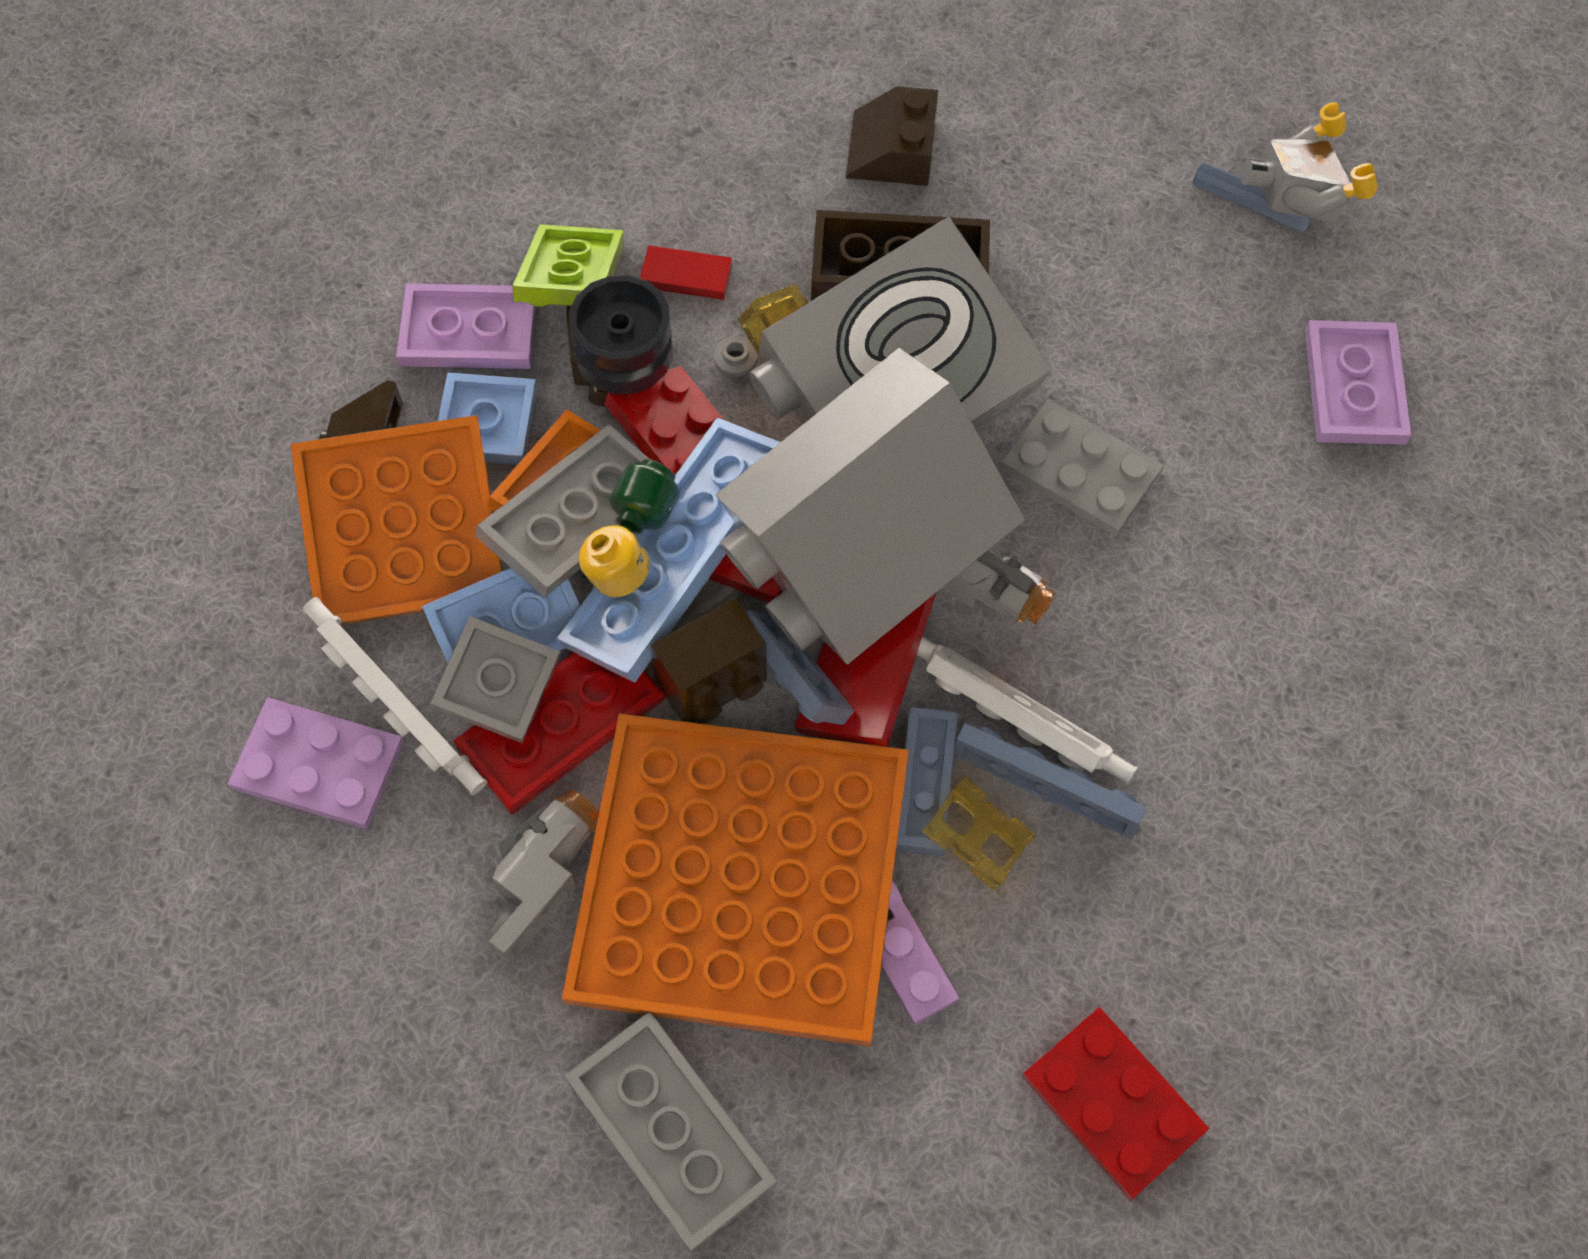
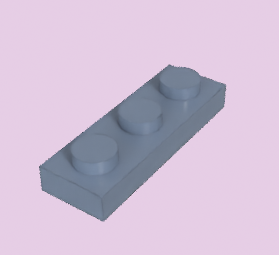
M748 610L747 616L766 642V661L774 670V679L781 686L788 689L799 702V711L807 719L815 723L823 721L844 725L855 710L806 649L803 651L797 649L770 615Z
M910 707L905 749L909 750L896 851L943 856L958 712Z

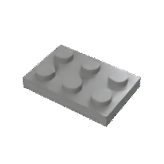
M1048 399L1002 460L1000 469L1116 537L1162 472L1164 464Z

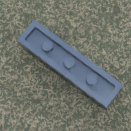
M964 723L956 739L954 757L1131 840L1147 807L1138 804L1137 800L1129 793L1118 789L1108 790L1093 783L1091 778L1084 772L1074 768L1063 769L1048 762L1045 756L1037 750L1029 747L1018 748L1003 741L998 733L987 727L977 726L975 728Z

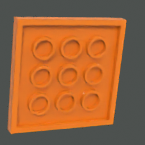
M477 415L290 444L312 598L318 597L334 616H338L342 620L340 626L423 613L422 606L503 571L501 559L475 537L477 525L494 513L493 510L488 508L491 492L480 422Z

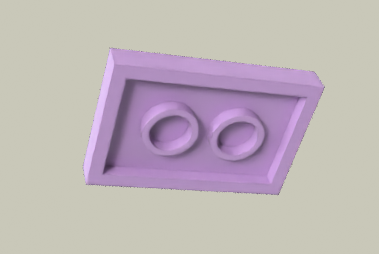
M406 283L396 352L399 366L531 369L537 307L526 302H514L512 286Z
M1309 320L1305 328L1316 442L1406 445L1411 437L1397 323Z
M267 697L228 781V786L232 790L368 830L401 752L404 740L402 736Z

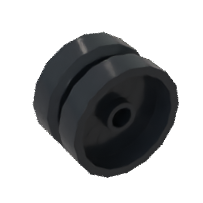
M629 275L607 276L594 281L576 295L569 310V328L574 345L575 361L585 380L595 388L612 394H635L653 387L666 375L673 360L669 306L660 290L646 280Z

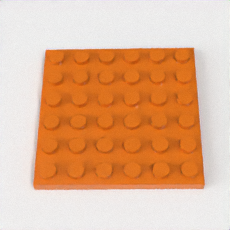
M619 714L562 994L564 1004L639 1015L651 1012L654 1017L871 1047L909 750Z

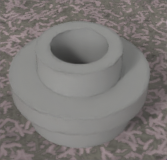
M731 336L723 339L714 350L716 367L720 372L728 376L739 377L746 375L755 368L758 361L756 346L749 339L741 336ZM732 351H740L743 353L739 357H732L729 355V353Z

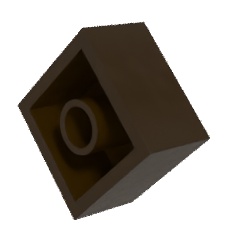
M736 598L650 645L656 683L683 722L694 723L697 721L699 724H706L722 712L723 705L737 697L740 701L752 698L763 688V682L767 681L766 642Z

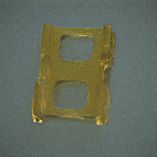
M965 776L952 789L949 796L929 823L923 828L922 832L944 850L951 847L953 849L952 853L968 865L970 863L974 866L970 872L994 891L1007 879V874L1026 846L1033 841L1036 834L1016 817L1012 816L1007 820L1005 813L999 814L1000 809L998 807L992 808L993 803L991 801H984L988 794ZM952 802L960 804L974 818L973 824L965 835L958 834L943 820V814ZM991 834L997 835L1012 848V855L1004 867L997 866L982 852V846Z

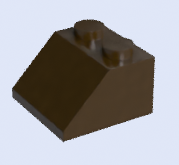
M896 86L854 110L846 178L928 186L938 90Z

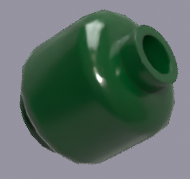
M644 459L641 463L628 464L609 497L611 508L618 515L616 519L618 524L638 534L642 533L644 529H661L667 522L680 496L678 485L674 481L676 479L675 474L669 468L654 460Z

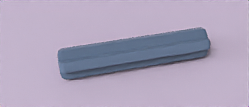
M1202 163L1196 171L1193 184L1196 187L1299 231H1305L1312 221V218L1272 210L1269 208L1260 187L1243 185L1239 176L1208 163Z

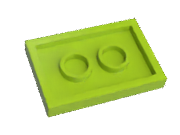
M539 224L512 285L514 302H526L536 307H544L550 304L572 306L576 295L590 283L614 275L624 247V230Z

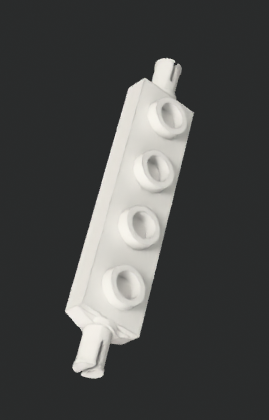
M318 597L308 601L303 607V612L315 622L319 633L328 641L321 648L340 669L347 664L351 666L359 675L352 683L371 703L378 697L390 709L383 717L402 737L409 731L415 736L421 745L414 751L434 772L442 766L451 776L454 775L471 795L481 791L487 784V780L469 763V758L466 755L460 756L340 626L342 620L338 616H334Z
M922 637L917 655L927 661L928 667L926 671L937 677L935 682L941 688L952 694H965L977 702L976 708L990 718L996 720L1003 718L1018 727L1017 733L1028 742L1039 746L1044 743L1059 753L1058 758L1070 768L1080 771L1086 769L1091 773L1095 769L1100 771L1103 769L1123 781L1126 785L1130 782L1138 767L1114 754L1109 745L949 647H944L941 644L936 645L927 638Z

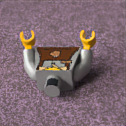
M1332 102L1321 108L1320 124L1314 128L1309 125L1289 139H1273L1268 143L1261 161L1247 159L1241 169L1242 184L1260 187L1269 208L1272 210L1336 223L1344 205L1350 202V197L1355 196L1358 199H1369L1376 193L1378 185L1372 164H1361L1353 168L1350 174L1352 183H1350L1330 141L1320 139L1324 135L1327 137L1341 136L1347 126L1346 113H1340L1339 104Z

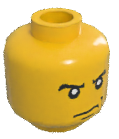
M618 525L604 526L589 535L579 550L578 561L581 571L603 595L612 598L626 596L637 590L649 574L650 561L646 550L634 534L625 527Z

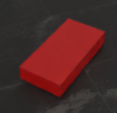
M648 245L640 279L648 281L661 291L724 300L732 269V257Z

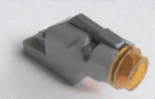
M992 548L987 550L941 588V590L971 608L979 600L1003 615L1013 616L1022 623L1028 620L1035 625H1038L1056 596L1054 591L1047 588L1049 583L1043 580V577L1021 565L1017 560Z
M570 789L565 796L559 795L551 804H545L499 845L503 860L495 870L493 881L498 891L518 907L514 912L508 910L500 916L491 930L493 936L489 943L495 954L510 966L576 889L572 874L563 866L567 865L570 867L584 841L596 829L594 822L598 819L599 811L587 798L575 790Z

